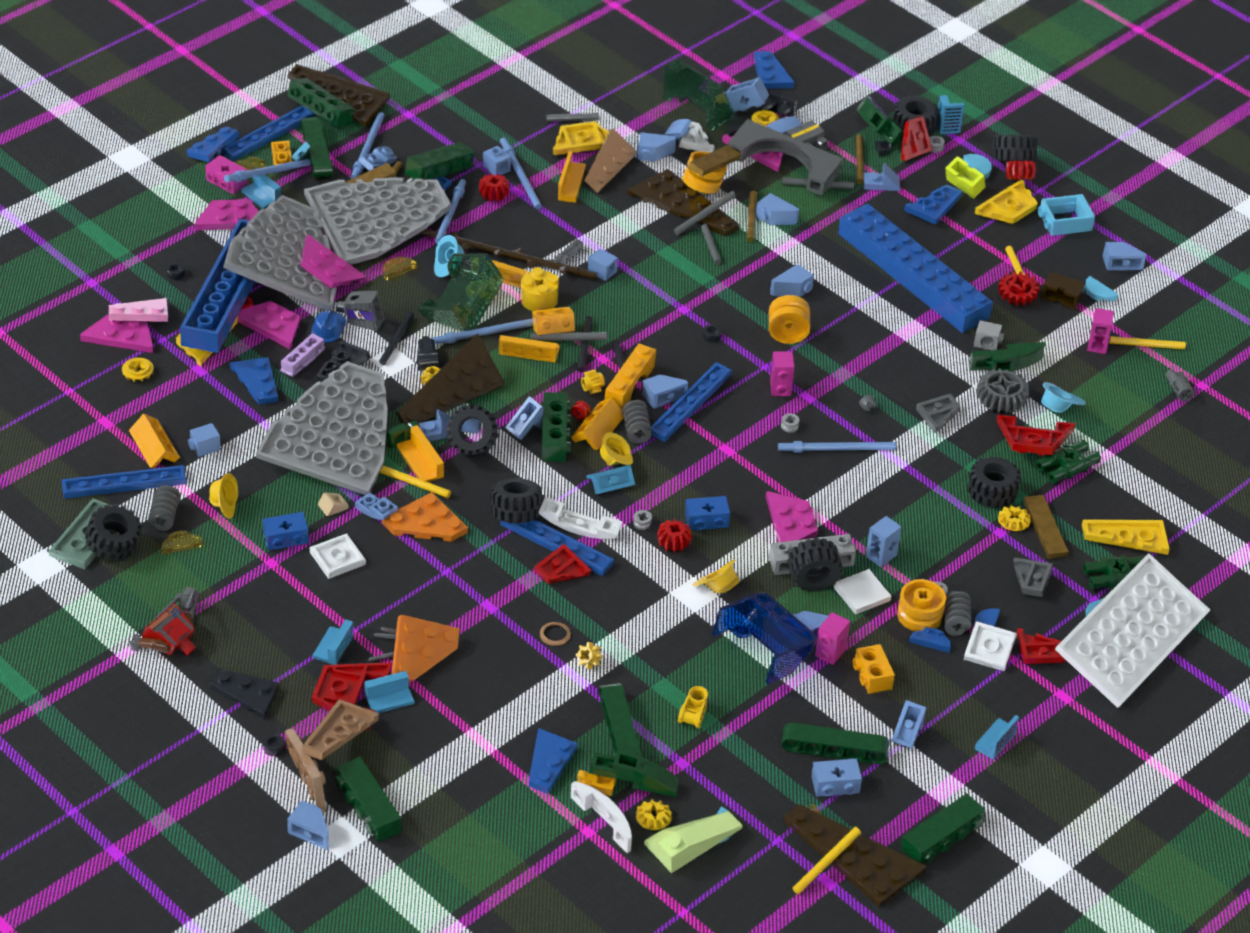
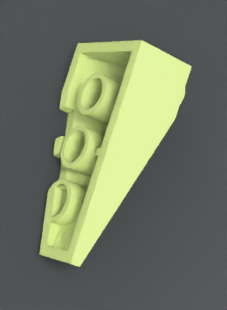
M727 811L661 830L645 840L644 844L673 873L742 829L743 825Z

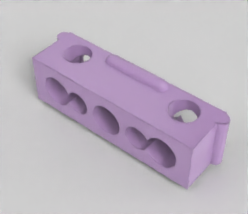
M311 334L281 360L280 371L294 377L325 349L324 339Z

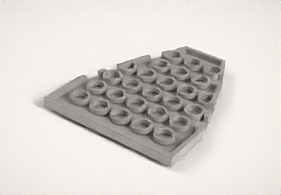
M374 178L372 182H362V179H356V183H345V180H337L304 189V195L309 205L316 209L319 214V220L323 225L322 230L327 235L334 253L350 265L381 256L422 232L451 209V203L438 180L415 179L414 182H404L403 178Z
M282 195L277 201L270 203L266 209H261L248 222L247 226L243 227L239 234L232 239L223 268L317 306L320 309L329 311L333 306L337 287L330 288L301 267L302 252L305 246L304 240L307 235H310L330 249L327 235L322 233L323 225L319 220V214L316 209Z
M347 361L338 370L331 372L326 380L323 382L318 381L297 399V403L291 409H286L284 415L279 420L275 419L271 423L256 452V458L364 495L371 492L384 466L388 414L384 373Z

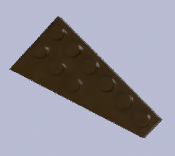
M296 64L288 73L289 80L307 78L355 108L352 119L365 128L390 99V93L299 64Z
M669 169L627 189L628 196H638L642 202H652L657 205V208L680 218L684 216L690 219L713 204L699 192L687 186L680 177ZM719 208L698 222L703 225L707 224L710 231L724 237L739 230V224Z
M477 333L396 413L401 424L404 423L407 426L408 423L414 420L418 423L426 422L436 417L437 409L445 413L505 385L479 334Z
M801 804L785 814L783 821L823 857L852 830ZM862 834L830 863L878 907L882 906L926 872L927 868L926 865Z

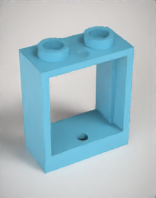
M1083 194L1042 199L1041 206L1038 208L1039 217H1042L1044 226L1048 229L1051 236L1087 232L1093 229L1095 216ZM1075 212L1077 215L1074 218L1055 220L1053 214Z

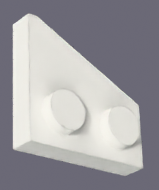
M691 122L689 125L691 130L686 137L682 136L680 138L679 147L688 150L713 152L714 145L708 143V136L702 131L700 124Z

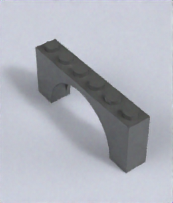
M748 119L728 142L730 147L742 154L741 158L737 160L739 162H743L746 158L761 152H780L795 157L805 165L809 172L806 190L821 196L840 174L843 158Z

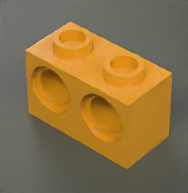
M570 307L532 311L533 329L537 335L575 331L574 312Z
M881 644L857 648L855 658H853V667L855 670H858L861 685L865 686L868 694L891 690L895 675Z

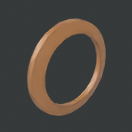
M560 622L547 623L540 630L541 640L550 646L564 645L571 636L570 629ZM558 625L566 630L567 635L562 640L553 641L545 637L544 630L549 626Z

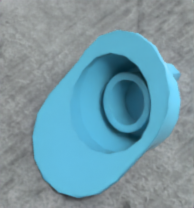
M451 235L442 237L436 247L434 272L438 277L449 275L453 269L458 267L463 259V249L457 243L455 237Z
M1043 383L1046 390L1041 403L1051 411L1061 413L1066 411L1072 404L1085 405L1086 403L1083 399L1062 390L1054 384Z

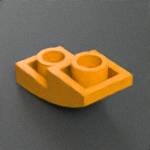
M289 141L271 142L274 165L292 162Z

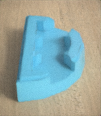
M305 142L293 154L292 158L295 161L300 160L308 152L310 145Z
M977 154L964 155L963 160L972 169L975 168L985 175V179L990 176L992 164L987 158Z
M1091 276L1086 279V293L1092 299L1097 301L1101 299L1109 300V302L1118 299V293Z

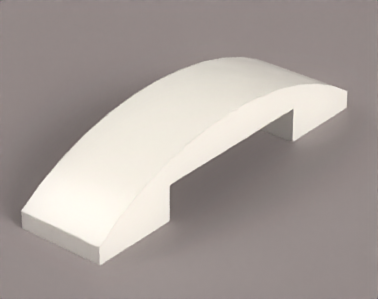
M545 497L539 510V514L554 525L574 534L590 538H617L623 522L604 515L602 520H598L564 509L565 503Z
M574 781L571 783V798L584 811L592 807L614 829L613 840L626 853H629L631 851L632 835L629 824L621 810L598 790L580 782Z

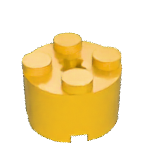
M539 267L533 268L532 271L526 273L521 279L520 297L523 306L531 311L553 309L558 303V276Z

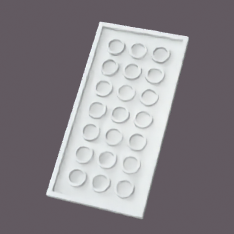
M1148 553L1074 628L1055 650L1118 708L1203 619L1210 609Z

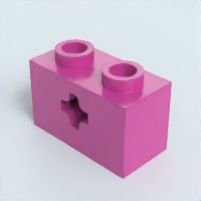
M221 155L205 166L206 180L232 194H235L248 184V178L241 182H225V175L234 174L235 171L239 170L247 171V169Z
M1095 308L1087 351L1106 354L1114 311Z
M773 352L770 374L772 396H791L794 375L793 353Z
M831 612L819 627L816 657L832 665L836 663L847 647L849 620Z

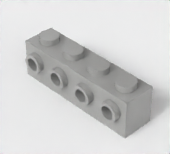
M850 534L818 537L820 540L824 538L827 541H832L837 546L843 567L854 566L856 550ZM807 539L770 544L768 558L774 575L790 574L787 561L789 552H792L793 547H797L800 542H805Z

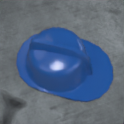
M332 310L321 312L315 318L311 333L323 338L324 343L334 342L341 336L346 325V319L342 314L332 312Z

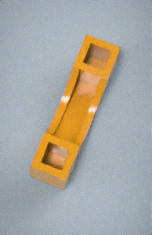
M638 344L606 388L605 400L612 397L623 411L624 406L631 401L633 390L641 376L647 378L654 369L656 349Z

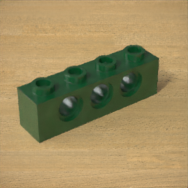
M307 78L291 80L288 97L335 127L351 125L355 108Z
M543 392L542 461L566 462V454H570V442H566V440H570V428H567V426H570L571 415L567 413H570L571 401H567V393Z

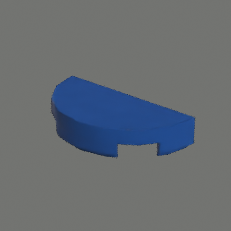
M991 608L979 612L975 617L974 626L977 621L995 627L1000 609Z
M926 627L924 630L914 631L909 639V643L950 653L951 641L944 636L943 631L936 628Z

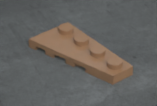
M611 128L584 181L598 193L638 152L615 129Z
M339 699L302 745L301 753L323 760L377 722L379 713Z
M294 728L285 730L287 749L296 768H299L303 783L307 784L308 794L311 800L315 799V805L321 808L322 813L326 812L323 784H326L325 776L322 771L319 772L315 759H311V756L301 753L302 745L304 744L302 736H298Z

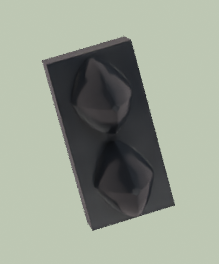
M767 90L769 96L765 100V104L761 106L762 110H770L788 117L795 116L796 99Z

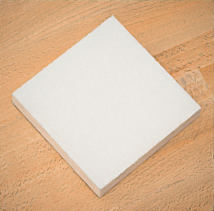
M348 534L310 547L311 555L328 579L366 565L365 558Z
M869 569L839 580L833 587L855 615L891 601V595Z
M976 621L964 660L1005 671L1017 633Z

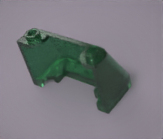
M674 59L665 64L662 96L664 100L670 102L671 98H678L679 102H683L688 99L707 111L706 126L711 130L716 129L733 118L734 110L722 85L680 59Z
M454 253L447 265L452 279L436 303L432 299H425L418 310L425 318L460 331L474 330L503 284V277L488 254Z

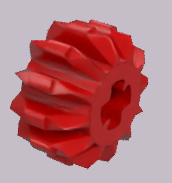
M1033 161L1007 162L1005 167L1006 178L1034 179L1036 173L1035 163Z
M491 173L490 176L484 175V178L480 179L479 182L480 196H483L484 200L489 199L490 202L493 200L498 202L499 199L504 200L509 193V180L505 179V176H499V174L493 175Z
M676 519L673 521L666 520L665 523H661L657 532V538L660 547H664L666 551L673 550L675 552L679 550L682 552L684 548L689 547L692 533L689 524H684L683 520L680 522L676 521Z

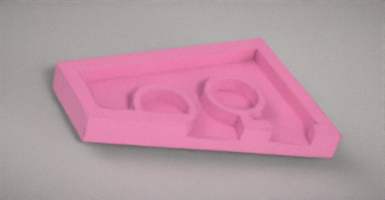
M167 299L109 305V320L168 322Z

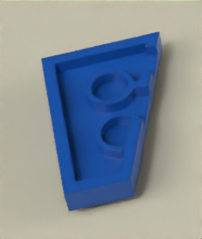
M771 51L754 52L757 78H761L765 88H794V81Z
M223 127L216 134L207 136L202 142L194 143L191 148L186 150L187 155L191 158L211 162L214 154L219 155L222 152V147L229 146L240 137L239 132L230 127Z
M945 185L931 192V195L926 198H918L914 204H906L904 211L936 225L962 197L963 191L950 185Z
M268 357L230 362V369L238 375L240 382L246 385L248 392L258 405L278 402V395Z
M538 728L528 787L549 794L575 754L578 743Z

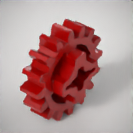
M1012 271V275L1006 273L1005 278L1001 277L998 286L999 295L1002 296V300L1008 299V304L1015 302L1016 306L1019 303L1025 306L1026 302L1031 304L1033 299H1037L1039 282L1035 281V277H1029V273L1022 275V271L1019 274Z

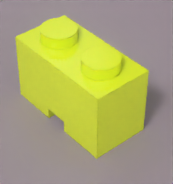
M958 156L945 168L946 179L973 199L985 188V175L975 168L969 167L968 163Z

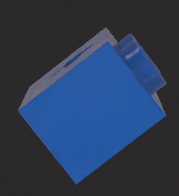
M726 496L686 499L685 517L690 530L728 528L730 510Z
M303 512L262 519L263 535L268 550L309 543L308 527Z

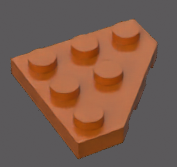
M432 492L398 509L382 520V524L396 536L413 534L415 538L431 539V537L443 538V541L452 542L468 533V527Z
M405 615L398 616L392 674L406 671L409 682L414 681L458 649L460 628Z

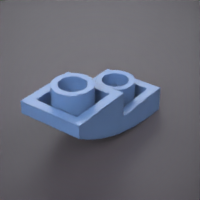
M795 116L776 120L766 127L786 135V131L797 126L800 127L802 123Z
M689 119L676 120L670 125L664 135L676 136L677 140L682 136L686 137L691 130L689 125L692 121Z
M384 146L375 148L372 154L361 155L358 161L370 171L385 163L390 165L398 157L393 154L390 148Z
M370 492L355 502L356 509L379 520H384L398 510V507L385 497L379 499Z

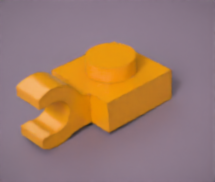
M582 770L577 775V782L588 785L604 795L612 796L616 782L615 778L589 774Z

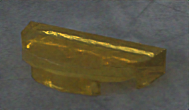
M247 157V160H237L235 162L247 169V171L268 167L264 160L257 157Z
M407 257L392 258L383 266V277L385 280L417 268V262Z
M188 531L174 532L168 535L169 538L162 543V555L202 547L203 541L200 536L189 534Z

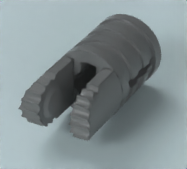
M1174 370L1167 371V379L1178 399L1182 402L1190 400L1194 396V390L1184 373L1180 371L1175 373Z

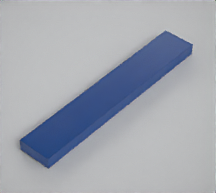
M300 106L238 139L229 146L222 148V154L234 162L301 126L300 119L316 117L315 113L304 106Z
M716 362L651 426V435L665 442L732 375V370Z
M184 465L62 479L64 499L158 488L165 485L187 484Z
M535 519L525 523L500 521V525L553 552L565 544L593 572L601 576L614 565L613 558Z

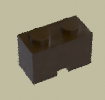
M1051 272L1043 284L1041 299L1053 303L1057 301L1062 303L1064 307L1076 310L1083 299L1086 283Z

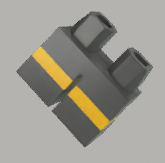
M813 120L800 125V127L797 126L786 131L787 136L821 150H825L828 147V140L824 138L825 131Z

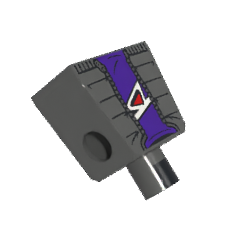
M354 291L348 295L345 302L339 301L337 304V312L346 313L350 325L378 331L384 321L378 291Z

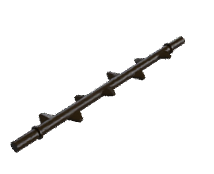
M424 229L421 232V235L436 239L438 234L437 231ZM456 231L445 234V236L451 235L455 237L457 243L462 246L463 251L473 248L493 253L495 256H504L527 262L529 268L539 265L559 270L561 273H571L577 277L582 276L596 280L598 275L597 272L558 263L553 259L546 260L524 254L522 248L511 251L491 246L489 243H480L460 238Z

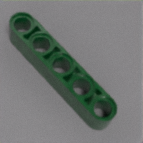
M319 117L300 119L304 143L307 142L310 145L307 154L314 179L332 177V164Z
M616 683L599 686V698L615 755L616 751L619 750L642 757L622 684Z
M787 723L783 728L781 746L789 752L843 760L857 759V762L884 764L888 760L889 739L877 734L800 723Z

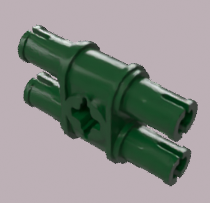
M1081 440L1072 445L1066 444L1052 455L1036 460L1035 467L1039 472L1055 467L1056 470L1048 472V480L1050 483L1055 484L1062 479H1072L1081 472H1087L1089 467L1101 462V455L1099 452L1094 451L1089 455L1081 456L1080 454L1087 452L1089 448L1088 443L1085 440Z
M1123 555L1108 559L1103 557L1100 561L1084 562L1083 572L1085 575L1103 574L1102 576H1090L1089 586L1091 590L1098 588L1113 590L1145 557L1127 558Z

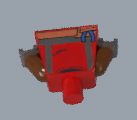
M174 603L146 626L142 638H140L139 634L133 635L134 641L128 642L131 650L138 651L141 648H146L172 655L180 649L189 656L196 649V646L190 641L195 631L192 616Z

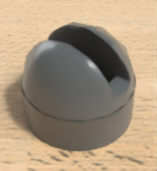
M871 394L864 396L859 401L860 406L865 411L870 412L871 408H876V400Z

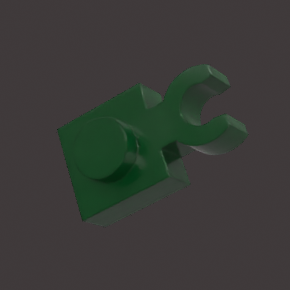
M414 420L408 423L407 426L402 423L388 429L387 445L393 449L397 447L398 443L408 440L410 428L417 425L420 427L419 423Z

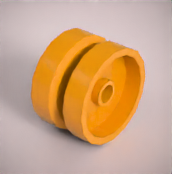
M695 151L691 153L687 165L690 161L702 157L709 152ZM726 165L704 176L696 174L687 166L682 179L693 190L706 194H715L720 189L728 166Z
M785 295L775 299L769 306L770 335L776 341L784 344H794L804 340L810 333V307L803 298L795 295Z
M919 579L906 583L901 590L897 612L900 623L907 629L916 632L924 630L926 627L937 629L943 619L946 602L945 591L940 585L929 580Z

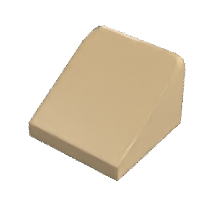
M323 493L318 502V506L326 516L334 515L349 508L347 502L338 493Z

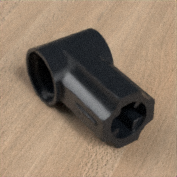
M423 336L418 340L419 371H423L431 366L438 367V353H436L434 339H431L430 336Z

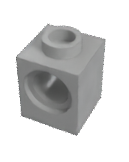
M980 320L975 335L974 347L997 350L998 344L1002 345L1004 333H1001L1002 325Z

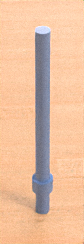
M379 112L358 160L361 155L369 153L385 116L384 113ZM359 161L354 163L350 178L358 177L363 172L364 166Z
M501 138L500 143L503 150L511 156V164L536 210L541 209L542 205L515 156L514 148L512 145H509L506 138Z
M303 159L249 171L239 170L235 171L234 174L225 175L224 180L225 182H241L251 177L309 166L310 160Z
M464 179L459 180L458 185L453 190V197L450 202L451 209L446 212L436 236L435 242L437 244L445 236L458 202L464 195V187L466 185Z
M533 318L458 333L448 332L445 335L432 337L431 339H434L435 345L442 343L452 344L457 340L473 338L477 333L479 336L530 327L533 326Z
M793 441V443H778V451L802 453V451L896 450V442L802 443V441Z

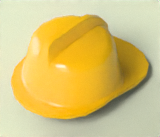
M606 433L603 436V443L600 448V455L609 466L619 464L631 465L633 458L627 441L616 433Z
M227 473L222 479L216 480L211 484L209 500L213 506L221 508L226 518L231 519L235 512L238 484L235 477Z
M732 560L718 570L698 579L692 586L706 584L717 593L729 591L740 582L733 567L736 560Z

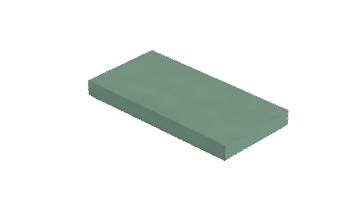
M92 498L48 551L49 556L86 569L97 554L90 550L91 546L86 544V530L92 513L97 511L99 507L104 508L107 504ZM106 530L107 532L113 535L116 532L114 530Z

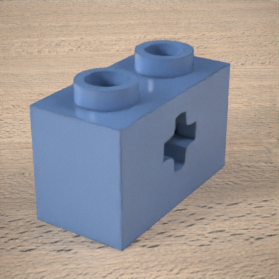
M759 77L731 86L725 93V96L733 112L740 110L744 112L750 107H760L765 104L769 94Z
M885 516L870 527L866 557L882 567L897 556L901 526Z
M857 759L813 762L811 777L816 797L860 793L862 778Z

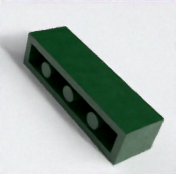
M462 142L417 154L407 158L405 174L414 180H432L472 167L475 151Z
M361 757L336 766L337 776H335V783L339 789L344 791L347 802L354 806L358 819L364 821L368 834L370 836L373 835L376 841L380 842L401 833L402 821L400 815Z
M966 793L905 834L902 838L901 851L909 858L921 864L929 863L937 854L947 851L953 843L963 840L969 832L979 829L984 823L986 809Z

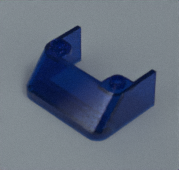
M763 592L753 594L719 608L712 630L713 636L729 630L738 638H747L753 635L768 648L774 656L765 680L767 684L791 675L815 647L817 640L815 633L771 595Z

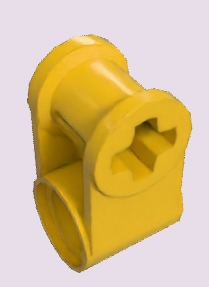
M695 686L689 690L687 698L680 709L678 723L682 724V722L695 725V728H700L707 710L708 692L705 688Z

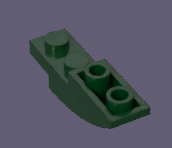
M867 95L857 107V111L877 133L881 134L890 144L895 146L903 136L904 130Z
M1045 342L1007 344L1006 349L971 351L970 370H990L991 372L992 369L998 371L1000 368L1002 371L1007 369L1009 372L1026 368L1043 358Z
M619 750L616 751L615 756L594 752L589 773L633 782V789L676 797L680 780L672 772L653 761Z

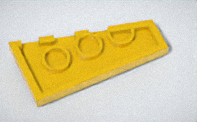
M1163 520L1082 521L1085 540L1166 555L1169 553Z

